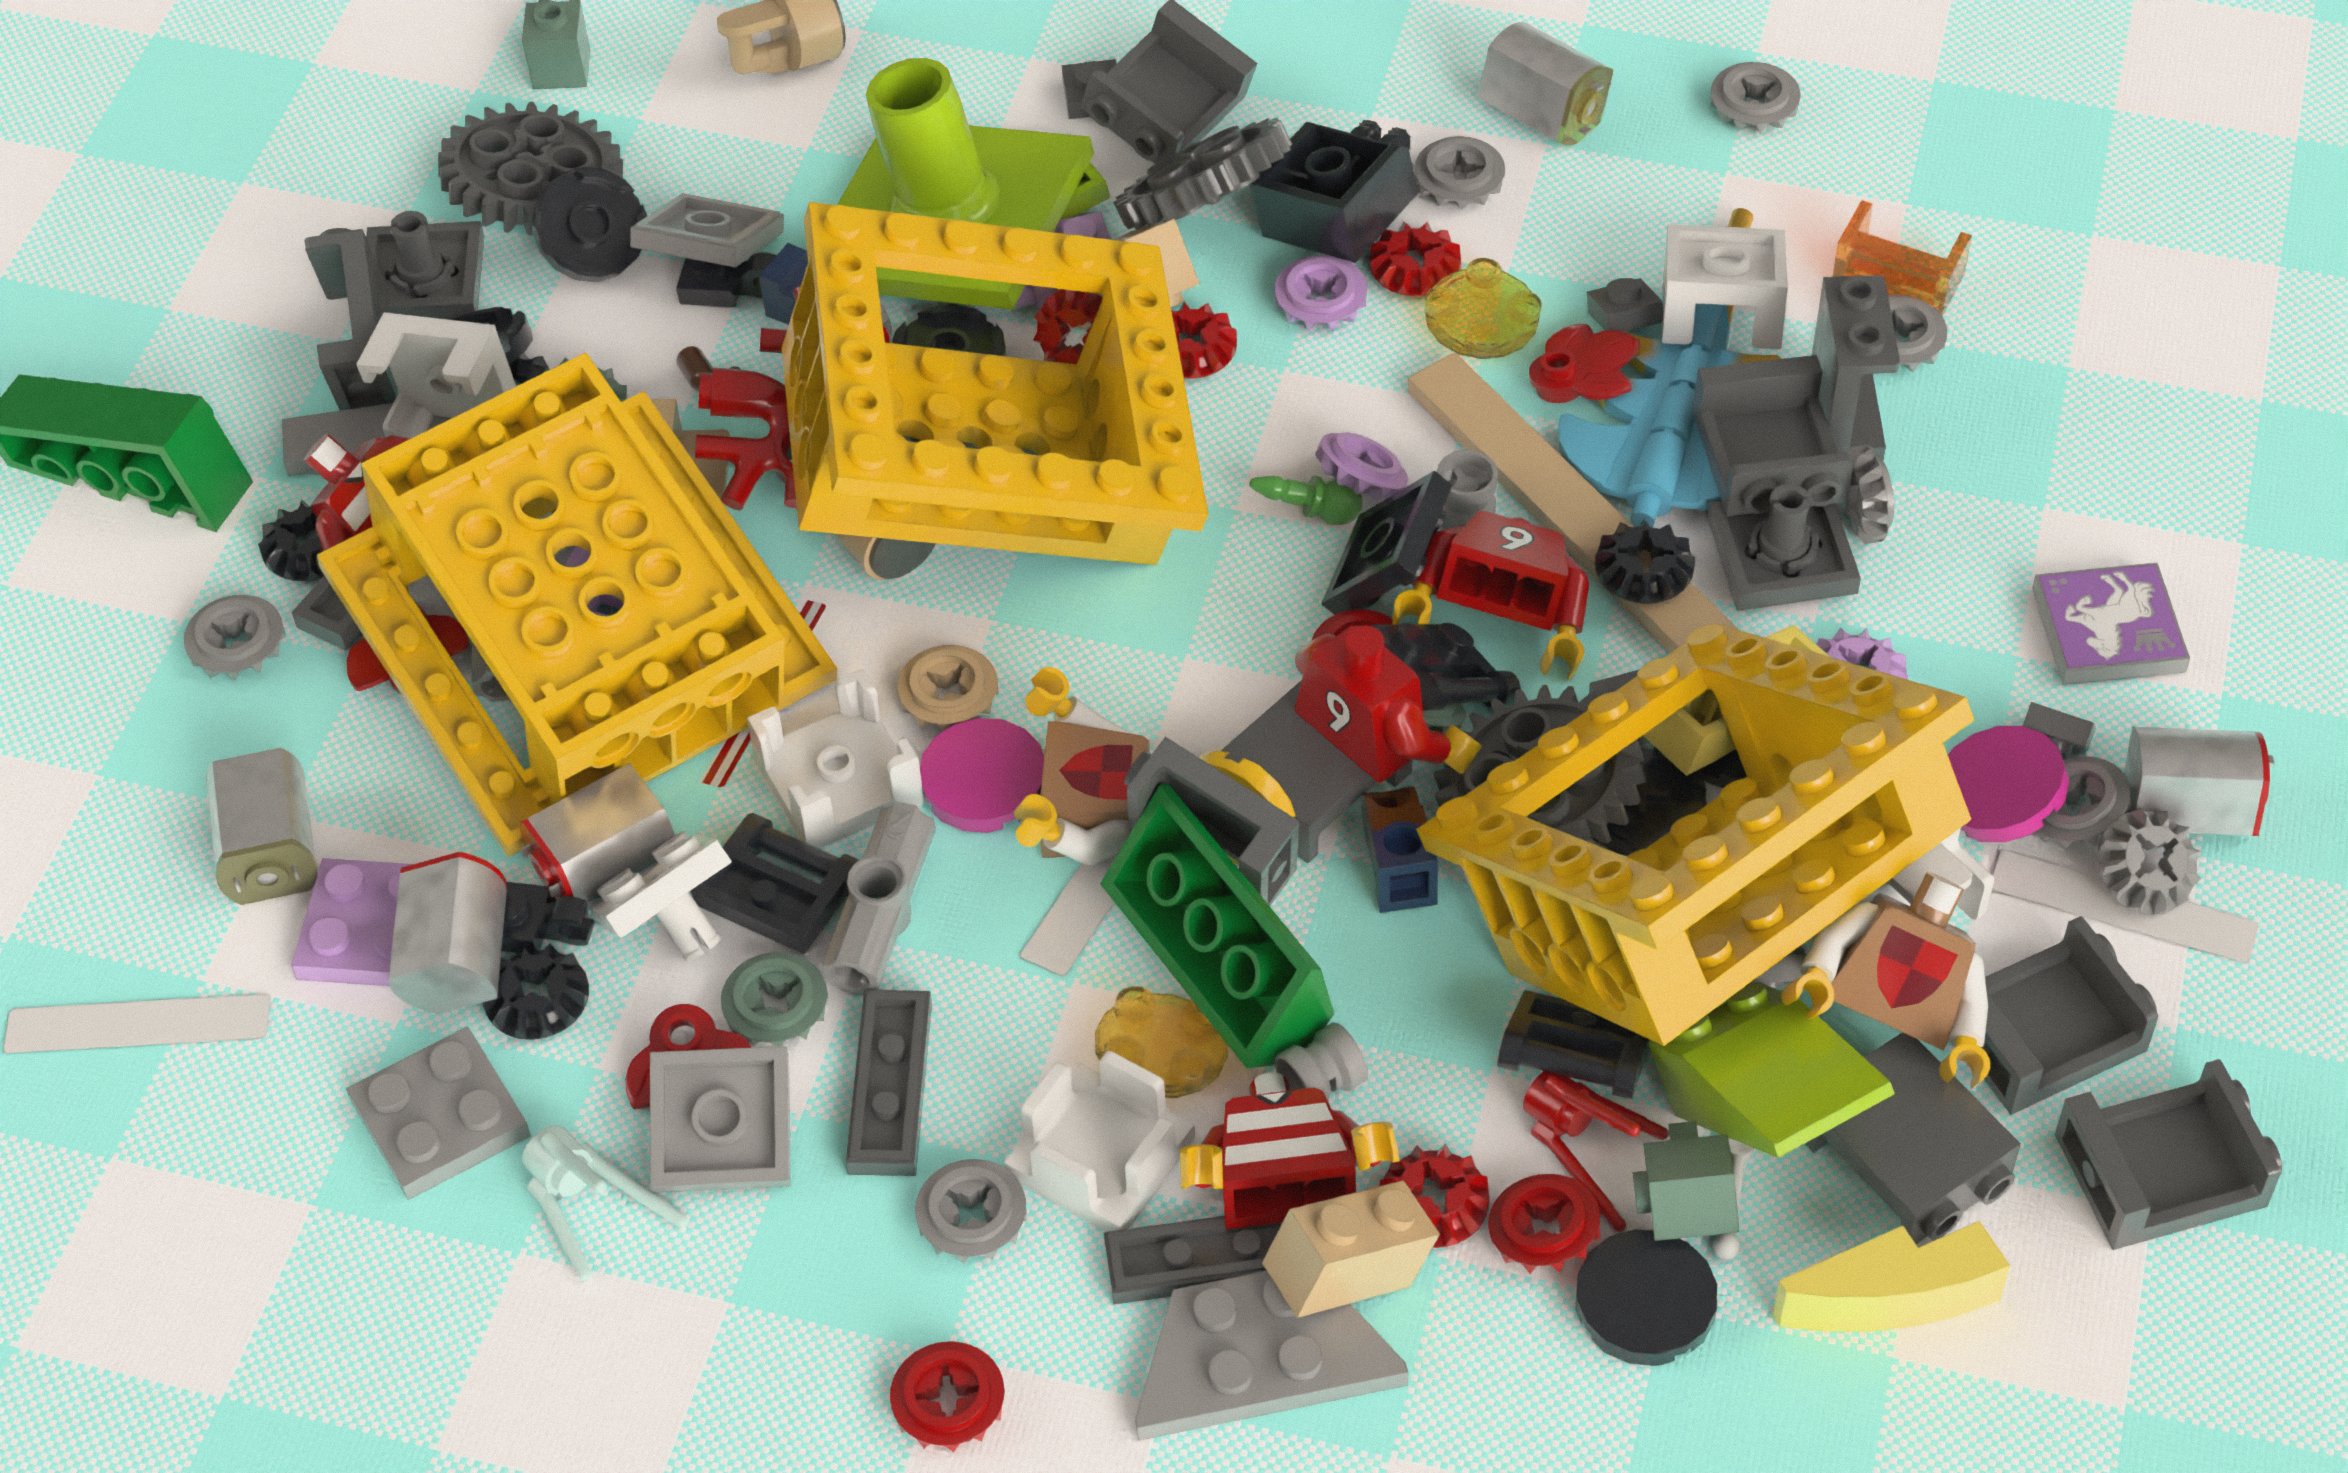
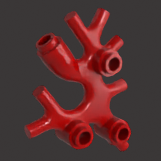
M801 285L793 290L795 300H797ZM883 326L885 343H890L889 334ZM761 328L759 352L782 353V345L787 330ZM713 368V373H700L698 409L710 410V416L760 418L765 420L770 427L768 435L758 439L696 434V459L724 460L734 464V474L720 498L722 503L734 510L741 511L760 477L765 472L774 470L777 477L785 483L784 505L797 509L793 463L790 461L792 460L785 385L768 375L749 370Z

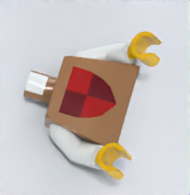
M1051 666L1043 667L1031 679L1034 688L1026 695L1025 705L1027 710L1036 716H1046L1051 712H1054L1056 715L1055 721H1048L1041 795L1030 794L1026 796L1013 812L1015 818L1023 820L1015 831L1016 838L1025 847H1033L1040 842L1042 858L1067 856L1084 865L1094 866L1117 855L1130 835L1129 816L1126 809L1128 786L1124 784V780L1136 758L1143 751L1150 753V740L1143 735L1133 734L1102 717L1075 696L1067 699L1066 696L1069 693L1070 686L1066 676L1057 668Z
M1926 872L1910 906L1881 893L1877 894L1870 903H1858L1815 935L1801 965V974L1803 976L1787 984L1782 990L1781 998L1785 1005L1796 1001L1802 993V989L1810 994L1812 1008L1807 1013V1020L1813 1019L1827 1011L1834 1001L1943 1051L1949 1040L1955 1049L1942 1060L1939 1066V1075L1947 1083L1955 1076L1957 1069L1956 1060L1963 1061L1970 1066L1972 1070L1971 1089H1974L1989 1073L1990 1059L1981 1048L1985 1041L1988 1013L1983 959L1975 951L1976 943L1967 932L1948 923L1964 889L1939 875Z

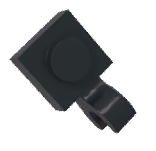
M767 252L755 253L737 267L685 258L676 286L679 302L682 305L736 307L739 295H749L763 299L759 275L776 255Z
M507 882L501 951L519 953L522 945H525L532 951H537L541 949L544 939L560 941L575 946L588 945L595 922L593 919L584 918L588 906L587 901L571 896L556 899L555 896H551L548 886Z

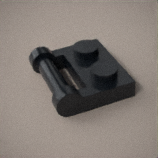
M1448 622L1442 624L1402 623L1370 625L1382 633L1384 646L1417 674L1420 680L1424 711L1440 710L1450 703L1483 702L1492 708L1491 700L1495 698L1506 707L1514 705L1515 692L1521 689L1517 676L1511 671L1496 670L1473 646L1474 640L1472 636L1458 625Z
M750 813L742 820L722 847L732 862L693 888L691 894L699 907L805 955L846 896L848 897V873L852 866L860 859L848 854H843L839 858L774 829L771 820L756 813ZM761 852L767 853L823 878V880L818 884L756 855Z
M1524 990L1505 1029L1499 1050L1497 1067L1516 1072L1519 1071L1520 1066L1612 1087V1095L1633 1099L1641 1070L1650 1049L1648 1043L1652 1042V1040L1562 998Z

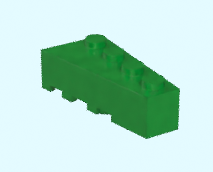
M19 374L0 397V455L7 466L73 486L80 478L90 487L99 491L101 496L116 501H121L126 493L151 501L149 504L151 512L173 518L177 511L181 510L196 515L197 526L213 532L218 531L253 483L252 478L215 419L213 409L202 396Z

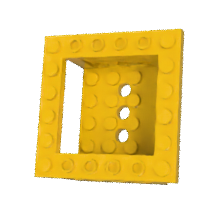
M808 203L804 216L808 265L782 345L799 530L1157 565L1173 529L1202 531L1209 514L1160 246L844 205ZM876 267L1098 293L1103 295V300L1077 364L885 343ZM903 436L916 438L920 442H909ZM963 443L974 444L980 449L967 448ZM1022 449L1031 450L1038 455L1025 454Z
M587 352L361 463L373 527L317 554L321 571L507 858L521 851L520 848L525 846L520 832L521 821L630 763L642 780L647 783L748 728L747 717L770 707H775L780 711L837 680V666L646 392L642 391L621 402ZM556 509L549 517L538 519ZM568 546L581 547L590 554L589 559L577 567L563 566L554 557L561 549ZM429 575L524 719L530 762L529 768L524 770L404 586ZM603 594L613 595L623 603L622 608L610 616L596 615L587 608V605L593 598Z
M1717 623L1708 624L1692 631L1687 636L1686 642L1664 658H1658L1643 665L1638 670L1637 676L1615 692L1606 693L1594 699L1589 704L1588 710L1572 722L1545 733L1538 740V745L1523 756L1493 769L1489 773L1487 781L1463 797H1457L1444 803L1437 810L1435 817L1416 830L1427 852L1462 866L1510 975L1665 1046L1971 820L1943 743L1973 722L1974 717L1966 696ZM1706 690H1713L1747 777L1726 785L1721 790L1719 797L1695 814H1690L1677 820L1672 825L1670 832L1649 847L1633 852L1625 857L1527 818L1529 814Z

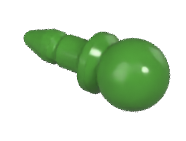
M1272 475L1254 477L1249 482L1251 489L1264 497L1275 501L1281 499L1284 503L1297 506L1303 505V515L1305 517L1313 518L1318 515L1324 522L1332 525H1345L1354 521L1362 509L1361 493L1356 495L1353 489L1345 485H1338L1336 478L1324 482L1321 476L1313 475L1307 484L1306 482L1293 479L1283 480L1282 477Z

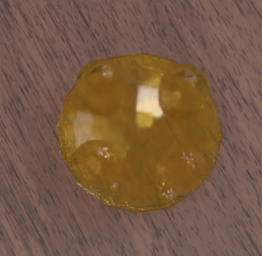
M1485 257L1472 260L1468 264L1467 269L1458 270L1441 278L1426 293L1424 302L1427 328L1436 340L1458 355L1477 359L1505 357L1522 349L1536 334L1542 309L1541 299L1532 293L1524 282L1502 271L1501 266L1495 260Z
M1131 986L1121 990L1116 996L1115 1006L1105 1012L1095 1031V1054L1099 1061L1107 1051H1112L1159 1076L1164 1081L1165 1098H1179L1200 1092L1219 1077L1228 1059L1227 1043L1193 1000H1188L1174 994L1151 993L1140 986Z

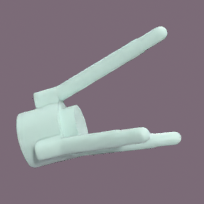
M551 1125L542 1129L525 1146L522 1153V1162L534 1176L528 1184L527 1190L541 1204L569 1262H571L578 1278L582 1281H588L592 1273L555 1198L557 1193L565 1197L573 1196L587 1185L595 1192L602 1193L606 1190L607 1185L596 1174L598 1173L677 1227L684 1228L688 1224L686 1215L603 1159L588 1143L580 1144L563 1126Z

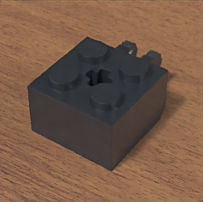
M1367 119L1363 120L1362 123L1359 122V126H1356L1350 133L1306 121L1290 138L1292 142L1291 150L1284 153L1282 159L1271 163L1272 167L1259 172V178L1249 184L1262 236L1356 263L1418 194L1409 149H1411V136L1407 133V130L1392 127L1391 130H1388V134H1384L1381 138L1382 128H1380L1377 122Z

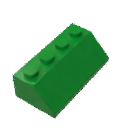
M1159 785L1100 882V885L1247 1069L1273 1066L1274 1057L1292 1045L1306 1048L1312 1042L1313 1035L1318 1030L1324 1028L1334 1015L1322 970L1170 785Z

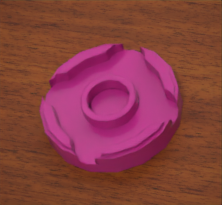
M976 718L956 723L936 735L922 754L920 773L924 799L931 806L932 813L941 822L961 831L989 833L1003 829V823L1015 819L1013 812L1026 796L1030 794L1041 795L1044 755L1040 743L1025 728L1003 719Z
M1996 726L1972 734L1953 747L1948 754L1971 820L1963 825L1961 830L1965 832L1966 837L1979 842H2009L2031 835L2044 826L2042 819L2047 817L2053 809L2057 813L2066 800L2069 786L2066 767L2059 748L2044 733L2024 726Z

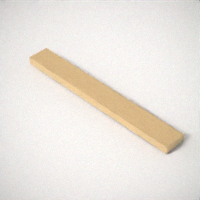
M1456 352L1408 377L1407 392L1465 450L1479 451L1489 456L1495 463L1498 471L1497 481L1544 528L1562 534L1564 536L1565 549L1602 585L1595 571V554L1599 548L1602 535L1614 534L1620 522L1630 527L1634 526ZM1641 550L1638 552L1640 565H1643V573H1648L1649 565H1652V558L1650 552ZM1691 582L1676 597L1652 604L1630 602L1608 591L1669 653L1686 642L1687 636L1692 631L1704 625L1717 623L1739 630Z

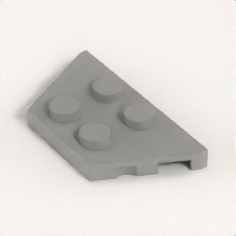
M1267 1271L1173 1289L1136 1413V1433L1138 1441L1405 1387L1408 1386L1409 1372L1406 1362L1351 1304L1297 1318Z

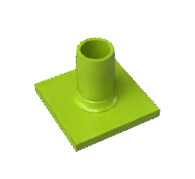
M908 58L892 63L879 71L868 84L865 95L876 137L837 205L1054 232L1094 155L1090 136L968 125L959 93L948 68L936 60ZM876 267L879 295L1013 310L1026 286L1024 284Z

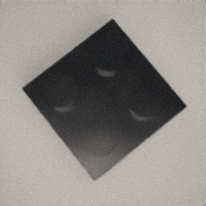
M1434 470L1359 514L1321 605L1334 615L1348 610H1355L1362 605L1368 608L1375 604L1384 593L1400 584L1408 586L1413 583L1427 564V557L1424 553L1431 536L1439 530L1445 520L1446 512L1443 510V507L1453 485Z

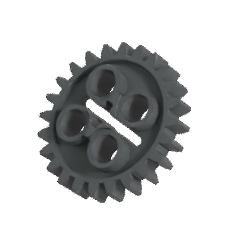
M529 102L525 111H518L514 105L506 103L505 113L498 114L489 107H485L483 120L472 115H466L465 127L452 125L450 127V138H442L441 152H438V177H440L441 191L449 192L450 205L463 204V216L470 217L482 213V226L484 227L498 220L503 222L505 233L512 231L516 225H524L526 233L533 236V209L545 186L559 175L582 166L603 168L623 178V159L620 158V145L611 144L612 133L610 131L597 132V120L592 119L579 123V111L574 110L565 116L558 115V106L552 104L545 112L537 110L534 102Z
M1266 118L1257 124L1252 122L1242 129L1237 125L1226 128L1201 142L1188 144L1179 153L1173 154L1151 166L1146 171L1148 175L1138 178L1136 184L1125 188L1124 193L1115 197L1116 201L1113 204L1128 230L1133 227L1137 230L1145 225L1150 227L1164 218L1166 221L1173 218L1178 220L1195 212L1204 205L1216 204L1225 195L1236 192L1257 180L1260 176L1259 172L1272 167L1271 163L1284 157L1283 154L1291 150L1292 142L1281 120H1278V118L1272 120Z
M1542 685L1537 698L1528 701L1521 689L1516 690L1514 705L1506 707L1496 698L1491 700L1494 714L1488 718L1472 712L1469 717L1474 729L1472 732H1463L1481 744L1482 748L1463 774L1458 773L1444 762H1442L1444 769L1434 772V779L1439 791L1434 793L1438 807L1449 800L1465 796L1487 781V777L1493 769L1504 763L1517 760L1536 747L1538 740L1545 733L1552 729L1566 726L1588 710L1589 704L1598 697L1597 693L1591 692L1578 702L1574 687L1568 686L1557 699L1552 698L1548 685ZM1638 739L1529 814L1527 818L1585 841L1593 837L1608 844L1611 838L1606 825L1609 822L1617 825H1627L1629 819L1624 805H1637L1641 801L1636 785L1644 783L1646 777L1641 765L1644 757Z

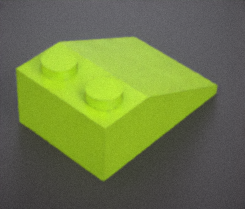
M1750 983L1727 999L1726 1003L1716 1007L1665 1046L1655 1041L1648 1043L1676 1117L1688 1122L1696 1121L1698 1126L1721 1135L1727 1134L1730 1139L1779 1158L1895 1094L1891 1082L1819 1016L1807 1020V1013L1811 1009L1799 998L1793 1003L1785 1005L1781 998V990L1766 986L1763 983Z

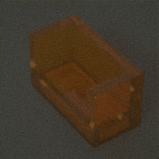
M1861 200L1837 243L1832 277L1881 275L1885 278L1888 295H1904L1920 299L1933 306L1943 317L1965 275L1973 235L1961 231L1946 259L1868 234L1873 203Z

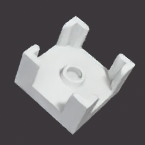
M1668 224L1662 282V297L1665 298L1662 343L1687 345L1692 342L1696 303L1755 306L1752 334L1753 347L1781 350L1788 293L1785 230Z
M384 312L356 364L364 383H372L376 375L382 374L388 365L392 372L399 393L383 423L385 437L394 435L413 438L427 431L434 416L454 418L516 387L495 325Z
M863 668L842 676L835 681L839 712L783 735L779 712L775 707H770L747 717L755 763L800 840L819 849L875 825L881 808L891 807L895 802L916 806L924 803L918 755L906 737L898 739L896 746L881 722L877 692Z

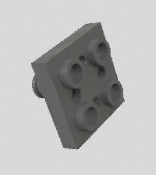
M405 211L396 215L391 220V226L367 227L366 238L384 280L388 313L454 320L478 310L485 239L481 221L428 224L424 214L418 211Z
M1784 484L1775 488L1770 496V511L1762 514L1752 513L1726 516L1721 500L1709 502L1707 519L1737 611L1858 594L1861 576L1836 504L1810 507L1811 499H1807L1809 498V493L1801 486L1795 484ZM1787 572V574H1797L1798 576L1794 578H1788L1784 576L1783 573Z

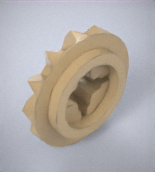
M941 645L918 653L903 667L897 683L903 713H911L920 728L932 723L938 724L943 731L948 729L951 724L975 719L979 714H990L995 695L999 694L998 678L993 664L980 652L960 645ZM959 682L960 695L948 693L944 698L938 699V686L948 689L954 683L957 684Z

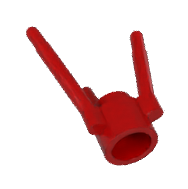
M1543 1071L1529 1086L1523 1101V1110L1537 1120L1531 1130V1135L1551 1150L1573 1179L1584 1184L1593 1193L1600 1213L1616 1231L1622 1232L1626 1228L1625 1220L1560 1137L1564 1134L1570 1137L1580 1135L1589 1126L1593 1117L1631 1137L1638 1136L1640 1131L1659 1140H1665L1669 1136V1131L1667 1128L1647 1119V1117L1597 1094L1582 1082H1575L1570 1077Z

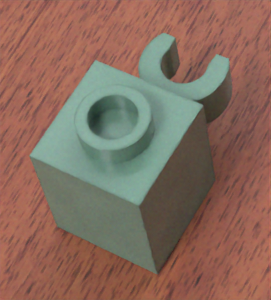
M538 0L535 3H526L522 44L532 89L587 87L591 49L581 1L557 2Z
M1696 1121L1668 1124L1670 1140L1643 1143L1646 1171L1632 1172L1637 1214L1651 1213L1655 1241L1740 1232L1735 1176L1727 1134L1698 1137Z

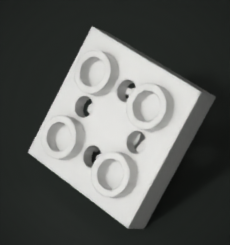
M682 831L652 851V855L656 861L641 872L633 874L631 869L628 868L602 884L597 889L601 899L591 905L590 908L602 926L620 939L654 915H657L683 953L685 961L689 962L704 954L691 935V928L703 946H707L708 949L714 947L722 939L689 891L732 861L716 839L700 833L687 836Z

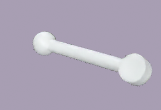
M1728 1138L1735 1176L1737 1208L1739 1211L1745 1161L1752 1157L1754 1148ZM1736 1233L1720 1234L1714 1239L1713 1250L1718 1258L1732 1260L1739 1254L1741 1247L1739 1239L1735 1236Z

